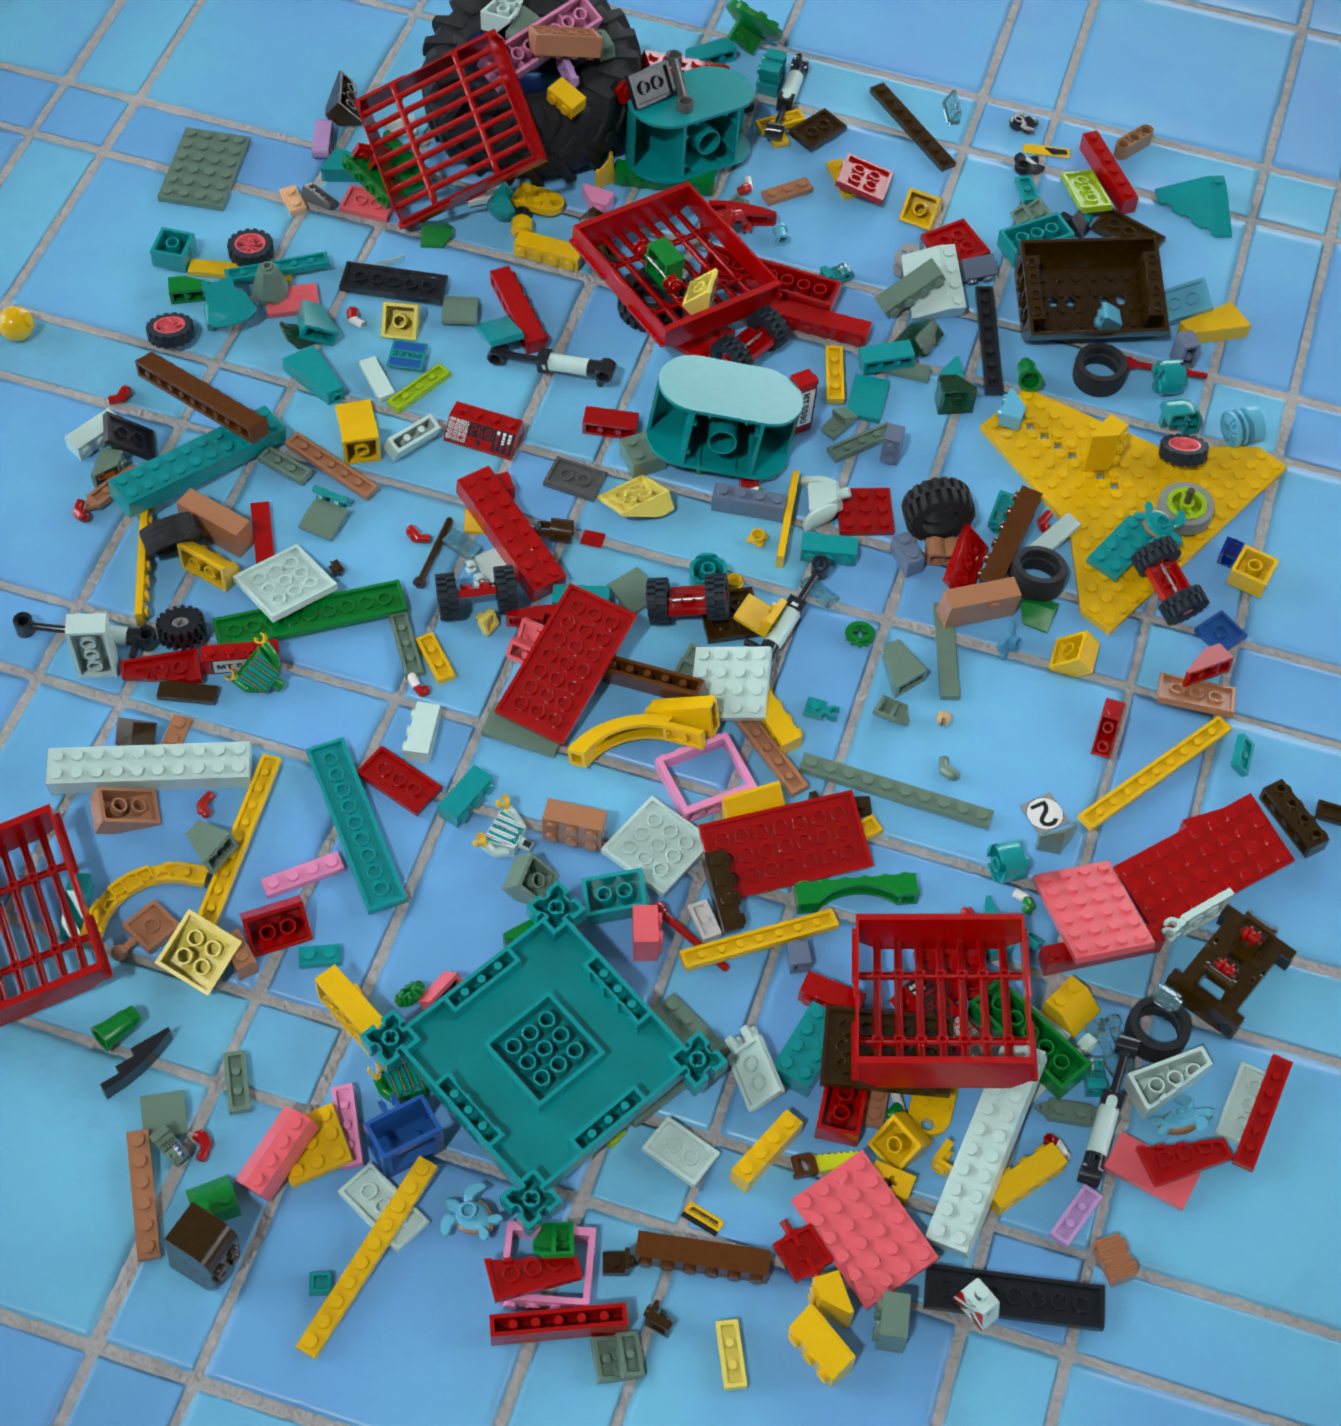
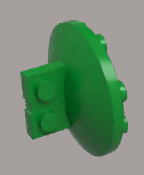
M737 0L729 1L726 9L736 23L727 38L741 46L744 51L753 55L762 38L774 41L781 40L783 31L778 27L779 23L772 19L770 21L766 13L762 11L757 12L748 7L749 5L742 0L740 2Z

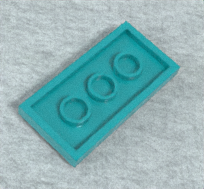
M1129 515L1087 557L1086 563L1117 582L1133 565L1131 556L1136 551H1139V548L1146 546L1147 542L1154 537L1147 533L1141 521Z

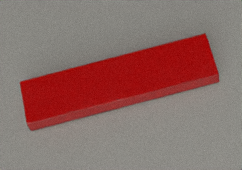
M269 501L250 503L256 564L274 555Z

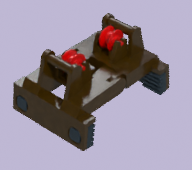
M1227 904L1216 922L1220 926L1219 929L1183 973L1177 969L1171 972L1161 991L1231 1040L1245 1019L1244 1016L1238 1013V1010L1272 967L1276 964L1286 971L1297 951L1276 937L1279 929L1270 927L1254 916L1251 910H1248L1243 915ZM1205 978L1225 991L1220 1001L1199 987Z

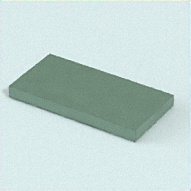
M495 701L481 730V736L555 758L560 745L495 714L494 710L499 703Z

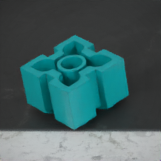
M768 48L767 53L763 54L762 64H759L757 68V74H759L756 81L758 94L777 97L780 85H782L785 78L787 52Z

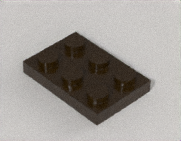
M824 108L789 129V135L812 152L845 132L847 125Z

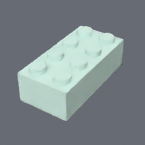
M107 613L66 614L65 636L78 678L118 677L119 656Z

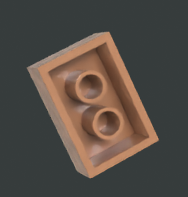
M548 798L542 817L543 839L552 843H564L570 847L586 848L589 851H601L607 833V811Z

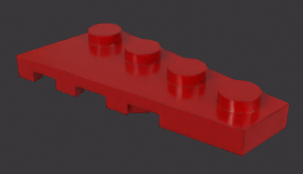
M197 648L120 660L123 681L160 682V680L203 683Z
M1224 1138L1198 1140L1195 1143L1177 1142L1173 1145L1155 1144V1146L1145 1147L1144 1145L1137 1146L1135 1149L1154 1188L1230 1162L1234 1158Z
M577 1256L571 1258L526 1257V1259L507 1257L496 1260L484 1258L495 1303L583 1280Z

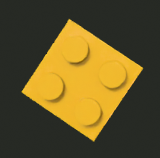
M376 420L340 425L345 464L352 465L381 460Z
M1245 544L1229 573L1226 583L1261 598L1275 573L1279 559Z

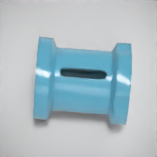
M778 223L772 228V232L776 236V244L779 246L787 245L791 239L786 232L787 226L784 223Z

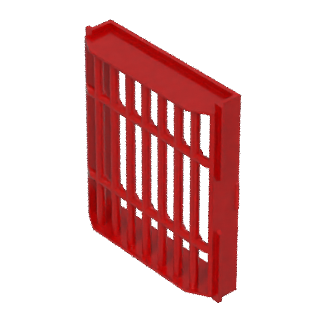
M492 29L443 54V57L406 76L402 75L354 100L391 205L400 220L398 226L401 230H409L451 208L481 196L488 190L548 161L504 38L496 32V29ZM491 53L493 54L494 63L468 76L465 75L464 67ZM496 69L499 70L501 78L473 92L471 91L470 82ZM457 71L460 78L459 81L404 108L403 98ZM504 84L506 94L477 108L475 102L477 97ZM463 86L465 96L412 123L409 122V113ZM508 100L510 101L512 109L483 123L481 119L482 113ZM467 102L469 103L470 112L415 138L413 133L415 128ZM396 103L398 108L396 113L375 123L373 117L375 112ZM515 115L518 122L517 125L488 138L486 132L488 128ZM401 118L404 127L382 138L380 137L378 129ZM472 118L475 119L476 127L421 154L419 150L420 144ZM521 131L524 140L494 154L493 144ZM480 133L483 142L426 169L424 164L426 159ZM407 134L408 143L386 153L384 144ZM526 146L528 147L532 156L500 171L498 160ZM410 149L413 150L414 158L394 168L391 167L390 159ZM483 149L486 150L488 158L432 185L431 175ZM418 164L419 174L397 184L394 175ZM491 164L494 172L493 175L440 201L437 200L435 194L437 190ZM421 180L424 181L425 189L405 199L402 198L400 190ZM429 195L432 205L409 216L405 206Z
M688 181L573 225L572 238L569 239V243L600 279L609 286L660 348L676 347L746 318L761 306H767L773 300L782 298L780 293L782 283ZM688 206L706 227L702 229L695 228L681 210ZM676 216L691 233L682 234L669 218ZM662 221L676 237L674 240L668 239L673 243L674 247L682 244L700 265L709 272L713 268L689 242L696 238L731 276L730 279L726 280L722 279L718 274L716 291L723 289L731 299L723 301L715 293L713 301L717 305L691 315L682 306L685 297L679 296L677 293H668L674 301L671 303L665 302L632 265V263L640 261L645 267L646 258L638 259L637 254L631 257L624 256L612 240L619 238L633 253L634 244L626 235L634 233L640 241L646 240L647 243H650V240L640 230L648 227L658 239L665 237L663 233L654 225ZM711 232L747 272L742 274L736 273L703 235ZM605 244L619 261L615 263L610 262L597 246ZM685 259L684 268L694 279L700 276L698 272ZM625 266L660 307L656 309L650 308L617 269ZM682 277L681 287L687 292L689 284ZM752 277L760 287L752 290L744 280ZM737 283L745 293L737 295L730 286ZM680 306L687 314V317L680 319L672 309ZM666 313L673 323L665 325L657 315Z
M50 804L0 823V856L8 879V884L0 888V897L12 892L31 953L30 957L19 961L0 899V928L11 961L9 966L0 969V1027L91 990L103 980L114 977L95 917L89 913L77 876L79 868L60 812L55 813ZM55 830L65 861L58 865L55 863L47 835ZM40 840L48 865L47 869L38 873L36 872L28 847L29 843ZM20 847L28 876L17 881L8 852ZM68 870L88 932L82 936L78 934L59 875L60 872ZM50 876L71 937L70 941L62 944L58 942L39 882ZM30 884L32 885L51 945L50 949L43 952L38 950L20 892V888ZM91 941L97 962L92 965H88L82 944ZM74 948L81 969L69 974L62 952ZM54 956L60 978L48 982L42 961ZM34 964L41 986L28 990L22 969ZM14 973L20 994L8 999L2 977Z
M1024 913L856 914V929H852L853 997L855 998V1021L851 1022V1081H861L877 1088H1013L1029 1081H1038L1035 1026L1031 1020L1030 1007L1032 993L1027 928L1024 927ZM859 942L873 947L872 972H859ZM1020 942L1022 972H1010L1008 970L1007 947ZM881 949H894L893 972H883L881 970ZM902 949H914V972H904L902 970ZM923 949H935V972H925L923 970ZM944 949H956V972H946L944 970ZM965 949H977V972L966 971ZM986 949H998L999 972L987 971ZM859 979L873 980L872 1037H859ZM1023 979L1027 1037H1014L1012 1035L1009 980ZM881 980H894V1037L882 1036ZM903 980H915L916 1037H905L903 1034ZM924 980H936L937 1037H927L925 1035ZM945 980H958L959 1037L947 1036ZM966 980H979L981 1037L969 1036ZM987 980H1000L1003 1037H992L990 1034ZM859 1045L873 1046V1056H859ZM1027 1045L1028 1057H1014L1013 1046ZM882 1046H895V1056H882ZM904 1046H917V1056H904ZM926 1046H939V1056H926ZM947 1046H961V1056H948ZM969 1046H982L983 1056H970ZM991 1046H1004L1005 1057H992Z

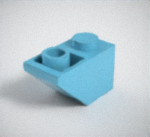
M1103 302L1101 308L1098 309L1097 316L1094 317V327L1097 330L1120 329L1122 326L1120 309L1107 302Z
M1010 388L1008 395L1004 394L1002 400L1003 407H999L996 417H999L998 425L1019 431L1026 406L1016 391Z

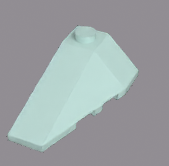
M492 0L480 11L481 29L485 31L496 29V32L501 30L518 15L523 0Z

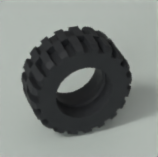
M645 267L641 268V270L637 269L665 302L671 303L674 301L648 274ZM629 273L625 276L627 282L641 298L651 297L632 274ZM681 287L677 294L684 297L683 288ZM618 298L617 308L620 318L627 325H630L631 328L639 329L640 332L645 333L646 330ZM647 303L650 308L656 309L660 307L657 303ZM680 306L672 309L679 318L682 316L683 310ZM666 313L657 315L665 325L673 323Z
M942 476L941 478L934 477L931 480L922 481L919 485L916 484L912 490L906 493L901 505L907 530L913 537L921 541H925L926 538L932 536L944 539L952 536L956 537L960 535L963 525L969 524L971 526L976 515L969 487L963 481L954 477L948 478L947 476Z

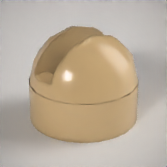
M938 711L936 715L937 724L940 726L942 723L944 727L948 726L951 723L952 714L947 711Z

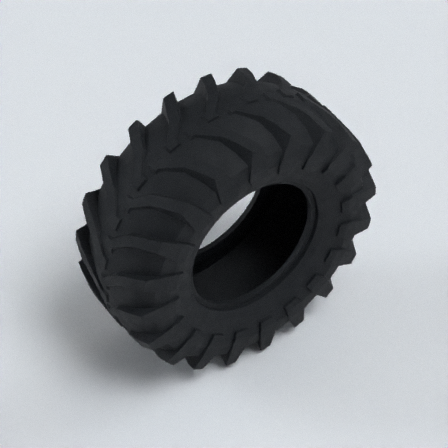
M450 0L449 3L453 12L450 15H436L432 20V28L435 34L425 37L422 51L423 56L426 58L422 67L443 57V54L488 32L481 29L480 11L492 0ZM523 0L521 6L524 5L543 18L570 0ZM607 0L588 1L603 18L598 29H603L608 33L614 43L616 57L602 62L598 58H594V60H587L584 57L570 59L575 73L579 77V85L576 86V89L587 97L585 109L570 119L563 115L556 106L548 102L547 92L524 93L548 158L547 162L517 176L528 178L534 186L544 187V178L560 176L566 182L576 181L573 174L574 171L584 167L596 171L603 166L599 159L610 151H613L614 154H620L624 150L622 136L626 134L628 102L620 104L614 89L622 80H625L624 76L642 69L641 50L635 30L630 28L625 13L620 8L611 10ZM511 22L497 32L504 38V41H506V30ZM551 58L537 67L559 72L556 66V58ZM479 60L464 67L466 76L480 70L477 67ZM457 71L423 88V98L459 81L460 78ZM482 76L470 82L469 86L473 92L490 82L485 76ZM463 86L425 105V114L427 115L465 96ZM493 89L475 99L477 108L506 94V90L503 89L497 92L496 89ZM508 100L482 113L481 119L483 123L512 109L510 101ZM467 102L429 121L430 130L432 131L470 112L469 103ZM515 115L488 128L486 131L488 138L517 125L518 122ZM472 118L434 137L436 142H441L442 144L476 127L475 119ZM521 131L493 144L494 154L524 140ZM480 133L446 149L445 152L448 157L451 158L483 142ZM526 146L498 160L500 171L532 156L528 147ZM483 149L463 160L467 167H470L488 158L486 150ZM490 164L473 174L480 177L488 170L493 172ZM515 178L507 181V184L511 185Z

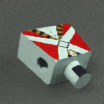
M976 1278L953 1297V1300L981 1332L999 1318L1000 1302L979 1278Z

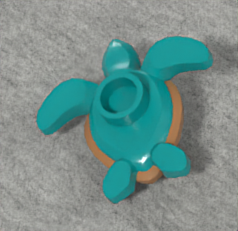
M1147 501L1144 506L1145 511L1142 513L1137 512L1133 515L1134 519L1142 522L1147 533L1154 537L1147 543L1169 535L1173 537L1177 546L1182 545L1181 536L1175 533L1174 530L1181 528L1185 523L1186 516L1183 510H1179L1176 518L1172 520L1166 513L1153 510V504Z

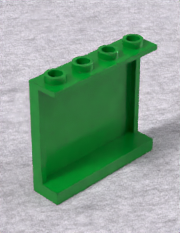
M389 130L383 132V137L392 132ZM396 138L384 144V147H388L392 151L404 144ZM408 150L390 159L389 162L391 167L394 168L415 156ZM345 153L341 165L344 170L349 172L385 209L390 208L392 205L378 166L376 165L369 171L368 159L362 160L353 156L349 157ZM418 164L394 175L397 184L419 174ZM421 180L400 190L402 198L405 199L425 188L424 181Z

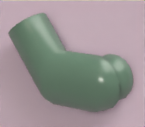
M940 756V775L948 780L957 781L960 773L955 768L949 766L948 756Z

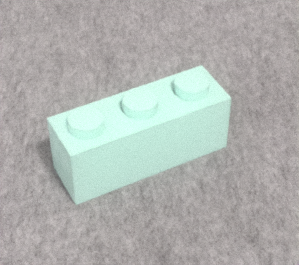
M109 408L65 436L67 448L80 460L90 456L93 452L106 445L103 433V414L106 411L115 414Z
M430 413L388 438L383 448L393 462L437 437L441 427Z
M417 701L416 708L412 709L410 717L412 723L407 726L406 731L408 738L407 741L403 742L402 753H405L406 761L429 764L441 718L440 705Z

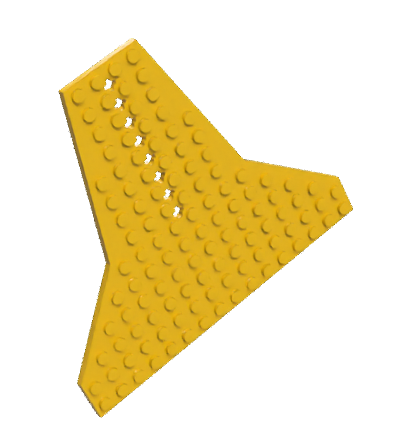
M1022 390L1018 393V396L1026 406L1019 431L998 425L999 417H996L997 412L980 426V431L1030 488L1043 493L1041 500L1059 520L1067 513H1070L1081 523V527L1069 537L1079 613L1108 636L1155 592L1148 577H1141L1134 565L1115 582L1086 563L1087 557L1129 515L1133 516L1137 512L1142 513L1145 511L1144 506L1147 501H1150L1153 504V510H1156L1161 492L1168 485L1176 482L1197 484L1211 495L1214 501V512L1208 527L1195 535H1180L1182 545L1178 547L1181 551V556L1176 561L1182 569L1261 492L1265 491L1286 472L1288 467L1260 447L1233 448L1228 446H1209L1207 461L1199 466L1193 465L1192 467L1183 465L1181 467L1177 464L1172 465L1170 462L1163 461L1159 457L1160 446L1128 433V437L1124 441L1125 447L1120 454L1121 460L1116 466L1113 465L1106 471L1083 472L1081 466L1090 434L1103 421L1035 391L1026 392Z

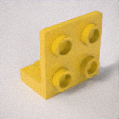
M748 594L734 614L733 619L765 638L788 601L781 598L777 604L774 602L770 606L752 594Z

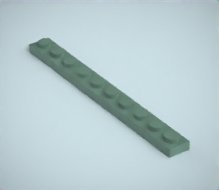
M804 753L798 771L799 773L987 831L994 810L808 753Z

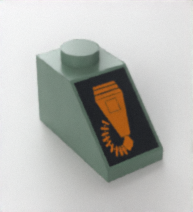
M101 448L91 473L94 487L97 488L112 475L118 474L127 466V459H125L122 450Z

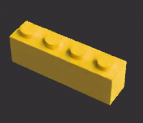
M520 229L513 243L515 256L578 272L584 261L569 242Z
M769 686L766 721H760V723L784 754H787L801 747L803 734L800 728H796L791 715L784 711L781 701L775 698L772 688Z
M786 1109L731 1169L730 1181L744 1193H747L801 1134L803 1122Z
M1052 1142L1046 1146L1044 1144L1040 1145L1035 1149L1033 1155L1030 1157L1024 1156L1017 1162V1166L1014 1168L1008 1167L1004 1170L990 1206L997 1216L1065 1171L1068 1161Z

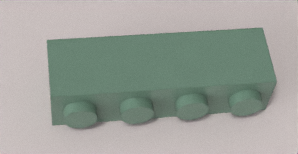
M931 258L874 298L887 318L890 319L891 317H896L904 308L912 306L914 301L920 297H925L933 288L941 286L946 278Z

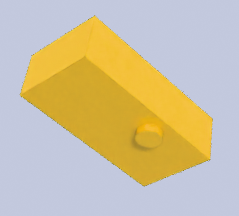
M334 964L314 979L318 999L363 1050L371 1056L362 1046L360 1034L372 1025L377 1029L381 1027L380 1019L382 1017L362 995L360 987L356 983L352 984Z

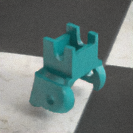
M229 271L225 272L226 278L207 284L206 279H202L203 286L201 289L207 301L204 304V316L207 330L210 332L221 327L239 324L256 315L255 304L245 291L236 290Z

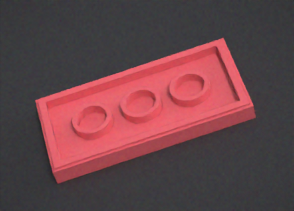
M1121 1132L1104 1165V1170L1182 1211L1201 1173L1199 1172L1154 1188L1135 1150L1137 1146H1151Z

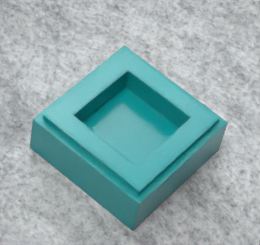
M310 1272L309 1296H328L333 1287V1272Z

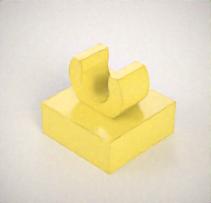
M489 608L485 613L479 612L475 616L482 634L489 636L500 624L495 611Z

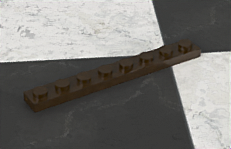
M884 82L870 87L871 95L941 172L955 167L956 161Z

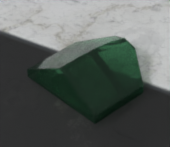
M279 323L287 341L298 350L318 343L301 339L297 324Z

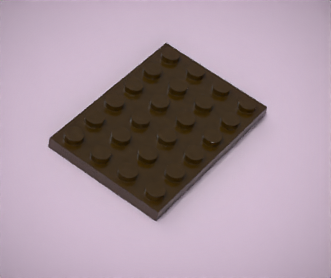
M826 1005L820 1086L950 1098L951 1088H877L861 1081H851V1022L855 1021V1008ZM859 1008V1037H872L873 1009ZM882 1010L883 1037L895 1036V1011ZM903 1012V1034L905 1037H916L917 1035L916 1013ZM925 1014V1035L927 1037L938 1036V1015ZM946 1016L947 1036L953 1037L954 1017ZM859 1045V1056H873V1046ZM882 1046V1056H895V1046ZM904 1046V1056H917V1046ZM926 1046V1056H939V1046ZM947 1046L948 1056H952V1046Z

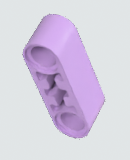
M316 119L312 142V158H329L333 138V120Z

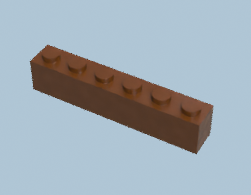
M1023 485L1020 491L1016 490L1012 499L1015 502L1013 506L1008 507L1005 514L1007 519L1005 522H1001L998 529L1000 532L999 537L995 536L991 544L993 550L991 553H987L984 559L986 565L984 568H980L977 574L979 583L1007 577L1012 560L1019 551L1040 505L1043 493Z
M615 656L601 680L663 698L706 696L708 693L705 679Z
M639 1230L634 1264H638L643 1268H651L653 1266L660 1267L661 1270L668 1272L679 1270L688 1275L699 1273L705 1274L708 1278L725 1277L733 1282L744 1280L749 1281L753 1285H762V1283L767 1284L771 1250Z

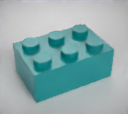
M642 867L581 878L586 917L590 925L632 918L633 905H649L646 877Z

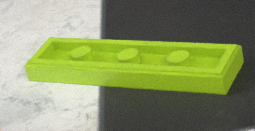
M438 363L387 400V405L400 414L449 379L451 372Z

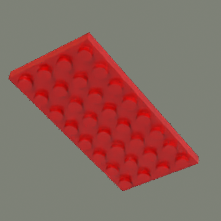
M569 583L495 708V714L563 746L629 634L638 615Z
M852 790L697 826L704 853L724 848L725 854L729 855L730 866L728 867L730 873L734 874L736 885L733 886L735 893L739 894L740 899L793 887L795 883L801 881H818L874 866Z
M1250 793L1115 865L1113 870L1147 925L1158 923L1160 929L1165 927L1163 924L1165 919L1169 917L1180 918L1182 914L1229 887L1237 894L1294 863L1295 859Z

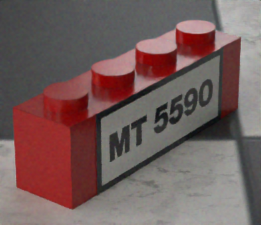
M810 368L790 375V379L797 385L803 396V408L795 434L811 429L819 380Z
M278 639L268 640L267 642H270L276 650L281 662ZM252 641L200 646V662L203 675L231 673L228 669H236L238 671L254 650L262 645Z

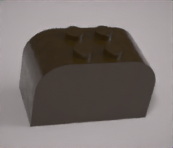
M193 1201L164 1239L170 1267L209 1291H213L217 1284L220 1285L227 1276L226 1271L231 1265L234 1266L241 1256L239 1238L235 1231L225 1222Z

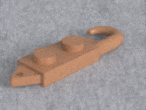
M138 465L125 467L118 474L112 475L87 494V500L83 509L85 511L97 508L100 510L113 500L109 495L108 480Z

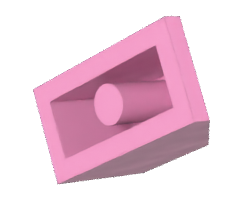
M583 183L582 198L588 209L593 206L603 213L611 211L614 206V192Z

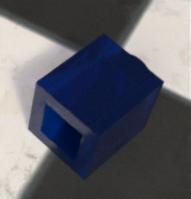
M1227 536L1216 563L1232 569L1245 543Z

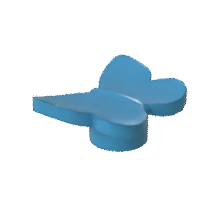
M1010 620L1006 638L996 646L997 651L1001 652L1000 659L1003 660L1007 659L1009 650L1017 652L1020 646V637H1016L1014 634L1013 620Z

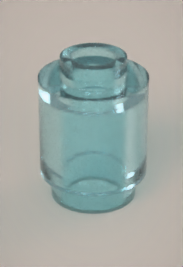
M1158 983L1150 995L1155 1003L1170 1013L1173 1010L1177 1012L1183 1004L1181 1000L1182 995L1166 984Z

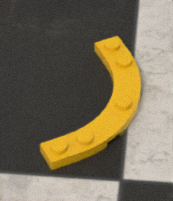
M164 862L162 865L151 867L146 865L137 868L111 883L100 898L94 901L89 909V913L94 915L102 938L113 913L125 900L135 893L160 884H184L204 888L209 871L203 865L184 862ZM83 923L79 936L88 933L85 923Z

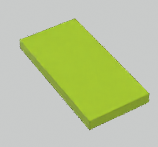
M1093 170L1061 173L1060 178L1077 209L1081 210L1082 214L1111 211L1113 209V204Z

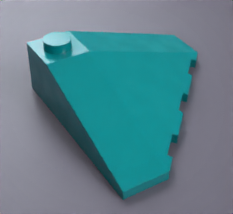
M1224 175L1204 176L1155 189L1157 203L1160 205L1167 204L1171 206L1173 213L1180 217L1184 215L1189 217L1191 224L1200 229L1203 227L1211 231L1210 235L1214 238H1232L1228 192Z

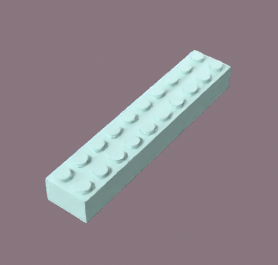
M250 741L48 748L46 786L50 795L93 793L96 787L155 789V791L249 788L252 780L253 752Z
M1027 1045L1013 1046L1014 1057H1028ZM1004 1046L1000 1047L997 1057H1005ZM1036 1048L1038 1081H1029L1013 1088H984L926 1232L925 1238L930 1245L968 1260L970 1259L1047 1063L1045 1051Z

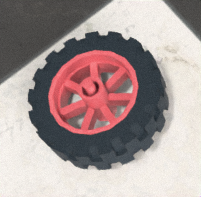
M247 228L244 231H237L236 234H232L231 238L228 239L229 259H231L232 263H236L237 266L263 263L264 261H270V258L274 256L273 239L264 230L259 231L256 228L250 230Z
M163 313L164 315H157L156 318H151L150 322L146 324L148 341L151 342V345H156L157 348L164 347V349H169V347L178 348L177 346H184L185 343L191 342L195 334L192 318L190 319V316H185L183 313Z
M1169 434L1160 441L1159 457L1165 462H1170L1172 465L1177 464L1181 467L1183 465L1187 467L1199 466L1207 461L1209 445L1202 438H1197L1194 435Z

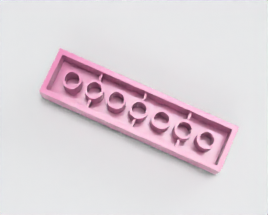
M570 0L531 25L593 28L597 30L603 18L588 0ZM528 27L505 41L518 79L553 58L552 56L539 58L530 50ZM491 53L480 59L477 67L482 69L494 63L493 54ZM498 69L484 75L490 83L501 78ZM504 84L495 88L496 91L503 90L505 88Z

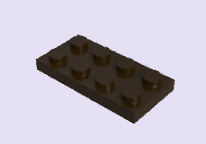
M1115 209L1104 211L1091 225V230L1103 237L1157 236L1159 248L1166 240V236Z

